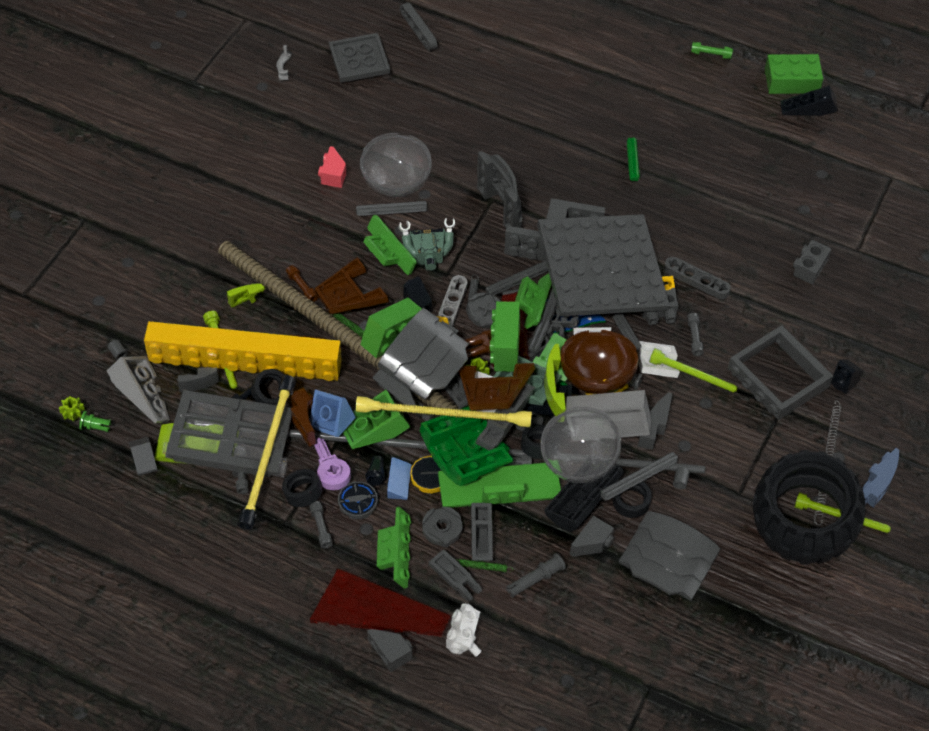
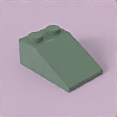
M518 355V364L533 363ZM534 363L535 370L526 383L535 387V390L527 403L543 406L547 400L544 389L546 368ZM497 371L493 377H512L513 372ZM554 372L556 386L561 379V375Z

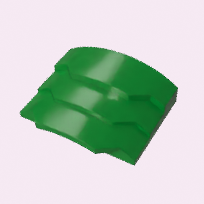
M467 406V407H465V408H462V410H465V411H466V410H468V411L470 410V409H469V406ZM442 415L421 423V436L434 461L443 473L459 486L476 481L478 476L513 462L512 457L508 453L509 448L502 441L497 448L487 450L476 444L477 438L487 427V421L484 419Z

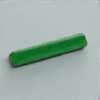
M628 138L629 177L631 181H638L640 175L637 139Z

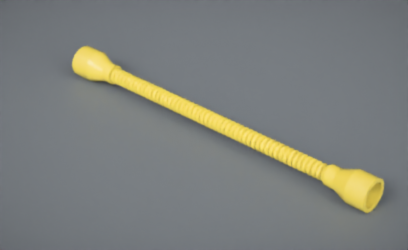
M357 396L356 412L362 413L382 409L385 411L415 412L418 414H440V416L453 415V417L463 416V418L496 419V421L506 420L508 423H514L520 427L531 426L532 412L530 411L498 414L495 412H475L462 409H440L439 407H417V405L384 404L380 401H374L368 397Z

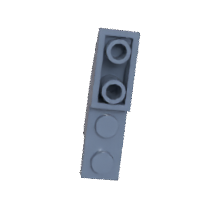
M895 448L891 453L888 451L882 457L879 464L875 463L870 468L869 478L862 487L865 504L868 503L874 508L885 495L897 468L899 449Z

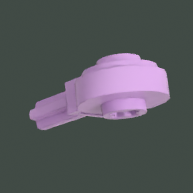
M316 438L314 447L320 458L318 460L317 475L322 487L328 490H339L345 487L351 478L349 465L345 461L337 459L335 454H330L324 439Z

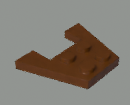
M358 257L314 288L318 298L330 314L389 302L387 295L381 287L363 294L354 283L352 278L366 272L364 265Z
M534 363L515 364L512 377L477 378V366H462L459 373L469 409H509L535 370Z

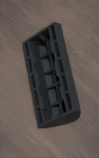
M590 456L544 509L546 516L559 528L569 532L574 531L601 501V490L617 482L623 475V468Z

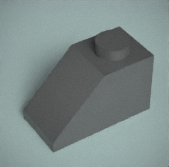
M593 516L571 544L570 555L575 557L601 553L605 547L609 548L613 543L614 528Z
M375 629L367 631L369 643L390 672L412 660L413 647L408 639L404 640L401 634Z

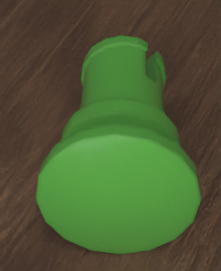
M84 411L80 418L79 427L80 430H83L85 426L89 430L93 428L109 432L110 427L108 426L111 425V420L94 417V414L89 416L87 411Z

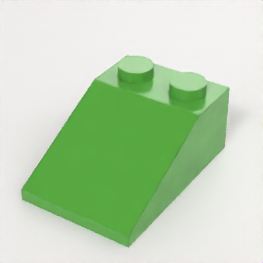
M387 389L372 399L384 404H397ZM381 409L379 411L362 413L355 410L353 413L356 418L343 433L351 448L355 449L395 438L410 428V425L402 411L395 412Z

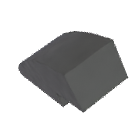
M668 392L650 411L651 432L650 435L639 436L638 447L653 450L656 434L664 435L672 393Z
M471 503L472 561H493L492 503Z

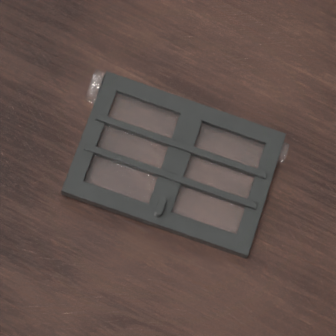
M183 390L169 442H164L162 453L165 454V458H171L176 462L256 475L277 405ZM289 407L284 408L264 475L266 477L273 475L285 478L288 458H284L283 453L292 419Z

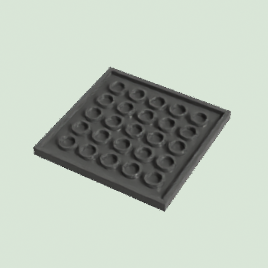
M644 214L538 219L537 227L560 316L669 309L670 304Z

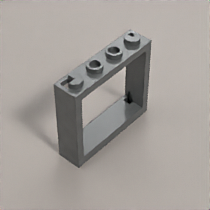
M782 325L732 356L728 365L732 375L736 376L743 387L748 389L755 399L761 402L768 412L772 413L778 420L829 388L833 379V375ZM775 342L815 381L783 403L743 364Z

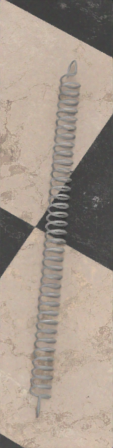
M834 406V407H833V410H832V416H831V422H830V428H829V434H828V440H827V446H826V453H827V452H832V453L834 454L833 451H827V450H828L827 447H828V446H834V445H828L829 443H834V442H828V441H829V440H835V439H829L830 437H835V436H829V435H830V434H836V433H830L831 431H836V430H830V429H831V428H837V427H831L832 425H837V424H831V423L834 422V421H832L833 419H838V418H832V417H833V416H839V415H833L834 413H839V412H833V411H834V410H840V409H841L840 406ZM818 493L817 502H818L819 499H825V498H819V496H826L827 494L819 495V493Z

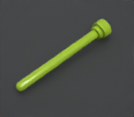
M216 311L206 312L203 315L205 324L210 328H218L220 320ZM224 368L230 387L232 389L237 388L238 385L234 372Z
M654 348L650 356L649 362L652 364L661 365L662 363L728 391H737L736 385L665 357V354L659 349Z
M798 493L794 508L800 510L810 508L838 518L841 516L839 509L812 501L806 494ZM864 518L863 526L885 533L891 530L889 525Z

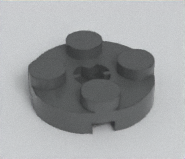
M442 507V509L436 510L433 508L425 514L422 520V534L432 544L449 547L462 534L461 517L456 510L450 507ZM446 523V529H439L438 524Z

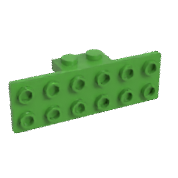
M555 462L500 466L492 472L478 476V480L462 486L451 481L443 471L438 472L442 507L471 506V503L501 504L551 500L561 490Z

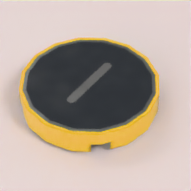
M432 456L418 459L411 467L410 478L412 484L423 493L432 494L440 492L438 472L442 470Z

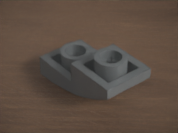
M198 368V375H178L180 392H183V390L196 391L219 382L217 368Z

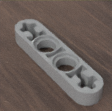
M462 275L454 276L451 279L438 316L448 318V323L452 327L467 291V279ZM461 283L459 286V291L456 290V285ZM451 296H456L459 298L455 302L449 300ZM449 310L453 312V315L446 316L443 313Z

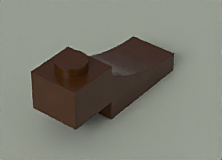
M302 388L294 391L292 396H290L292 407L290 409L293 424L310 447L316 444L315 432L309 421L313 396Z

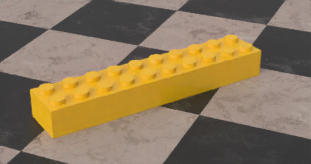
M148 321L144 338L148 360L157 364L169 363L176 366L189 365L191 367L227 368L230 371L238 370L249 373H260L266 369H275L284 375L292 377L316 378L326 381L339 380L341 344L338 340Z

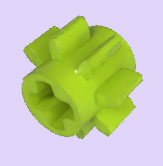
M480 357L470 359V365H466L477 366L478 372L489 375L488 361L484 362Z
M71 396L61 400L63 406L59 407L60 414L63 415L64 420L68 418L72 421L81 417V411L85 410L80 398L75 399Z

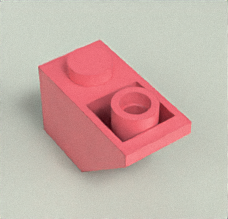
M330 146L328 153L324 154V164L319 167L318 176L321 177V184L342 188L346 178V163L335 148Z

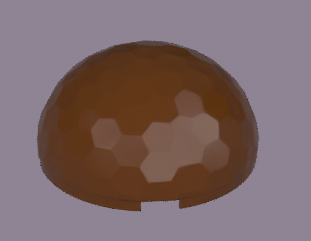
M587 330L573 335L562 346L560 355L561 368L568 381L576 388L590 394L613 393L622 389L636 373L639 358L636 347L629 339L608 330L590 333Z

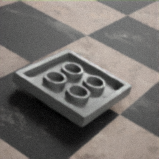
M378 33L329 42V49L340 83L390 73V67Z

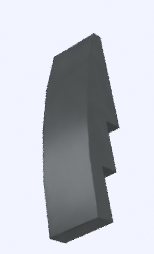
M526 383L509 409H497L495 413L509 414L522 411L534 392L535 387ZM488 420L487 427L477 438L476 444L487 450L497 448L514 423H508L506 420Z

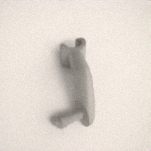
M283 45L284 53L281 54L276 63L279 81L289 80L288 70L283 68L284 64L291 57V54L287 53V45Z

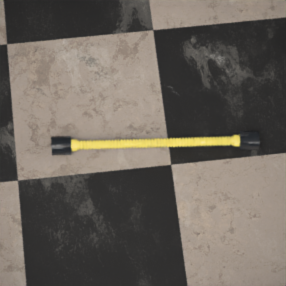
M283 375L281 377L278 388L280 398L248 505L241 510L237 526L244 530H252L257 516L255 514V506L286 401L289 396H292L296 385V379L290 375Z

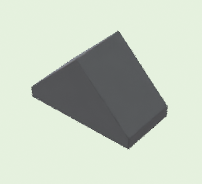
M148 437L128 442L138 476L158 471Z

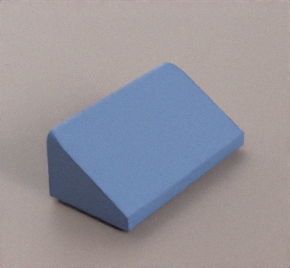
M391 458L387 498L408 499L412 464L397 458Z

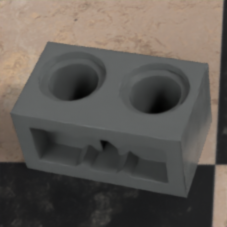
M811 240L808 246L805 245L800 254L802 256L796 258L793 264L795 268L793 276L814 284L829 260L832 249Z

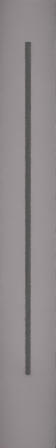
M195 421V426L198 427L213 425L224 427L223 424ZM238 427L239 433L269 434V432ZM289 429L287 437L303 438L298 430ZM315 432V439L348 442L344 434L336 437L323 432ZM392 438L373 444L427 449L424 441ZM509 449L508 452L511 457H521L522 454H525L520 449ZM556 453L554 456L544 460L585 463L590 456ZM593 456L623 467L643 468L654 462ZM675 463L664 469L676 471L678 467H685L691 473L705 474V466Z

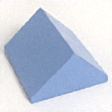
M315 390L310 416L311 426L314 430L339 437L356 418L351 407L344 397Z

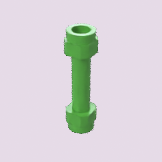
M693 42L691 50L694 54L703 52L722 55L724 59H731L733 51L730 47L721 49L703 46L700 42Z

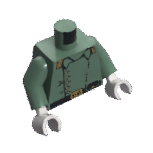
M447 218L444 220L447 231L445 229L410 231V234H408L410 222L406 221L407 229H403L401 222L399 223L398 228L403 232V246L415 258L418 265L425 264L427 270H434L437 263L443 262V257L447 256L453 247L454 232H452V228L455 227L454 219L451 226L446 224Z

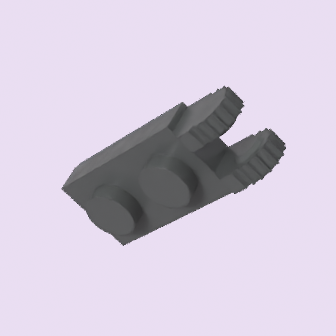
M444 549L429 561V566L456 592H459L466 601L469 602L473 599L471 593L464 587L467 583L477 594L482 591L481 586L472 578V575Z

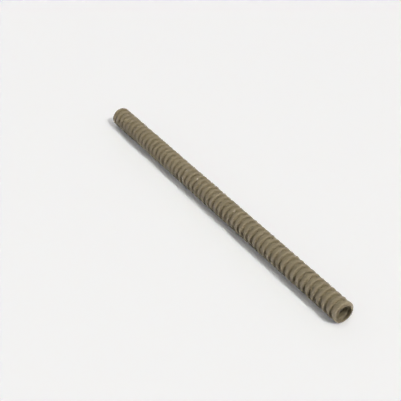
M225 241L220 245L218 254L262 284L287 304H290L291 307H294L303 316L307 317L317 326H320L325 332H328L331 336L333 335L335 339L342 342L347 348L355 351L357 355L364 358L369 364H373L375 368L378 366L382 356L375 358L360 345L361 336L354 333L345 324H341L339 320L328 314L327 311L315 305L313 301L311 302L310 299L288 283H285L284 280H281L271 271H268L267 268H264L263 265H260L259 262H256L246 253H243L242 250H239L231 242ZM435 390L430 393L426 400L412 392L415 397H418L423 403H427L429 407L450 408V410L459 409L453 402H449L447 398H444L443 395H440L437 391L435 392Z

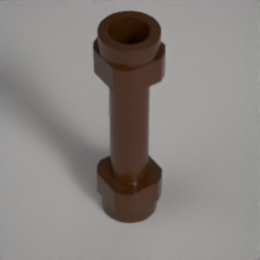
M294 265L289 266L286 269V273L290 280H294L304 292V296L310 299L311 302H315L318 299V295L314 288H309L300 276V271Z

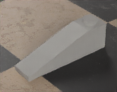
M146 356L120 357L106 370L115 387L154 423L170 421L165 402L159 396V392H161L160 386L156 385L154 380L157 377Z

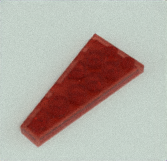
M337 569L313 612L310 623L318 624V622H323L335 626L343 624L354 628L375 630L391 629L395 630V632L411 631L416 632V634L442 637L451 616L341 569Z

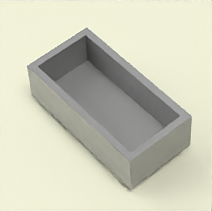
M645 390L567 397L565 415L572 441L650 435L651 415Z

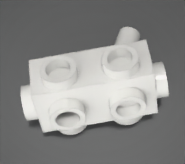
M462 604L461 608L453 613L452 627L448 631L446 648L452 653L462 654L468 649L475 657L481 653V650L474 643L476 638L474 634L480 611L474 609L469 604Z

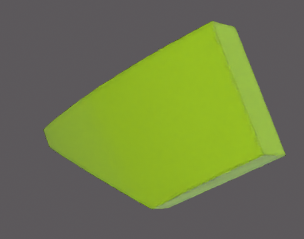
M251 284L227 291L228 303L231 308L248 300L254 303L256 301L254 297L257 293L263 292L265 288L262 284Z

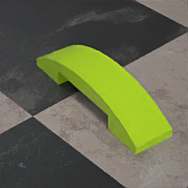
M555 344L549 354L546 365L544 389L552 412L558 420H563L566 410L564 393H556L554 371H558L561 361L559 344Z

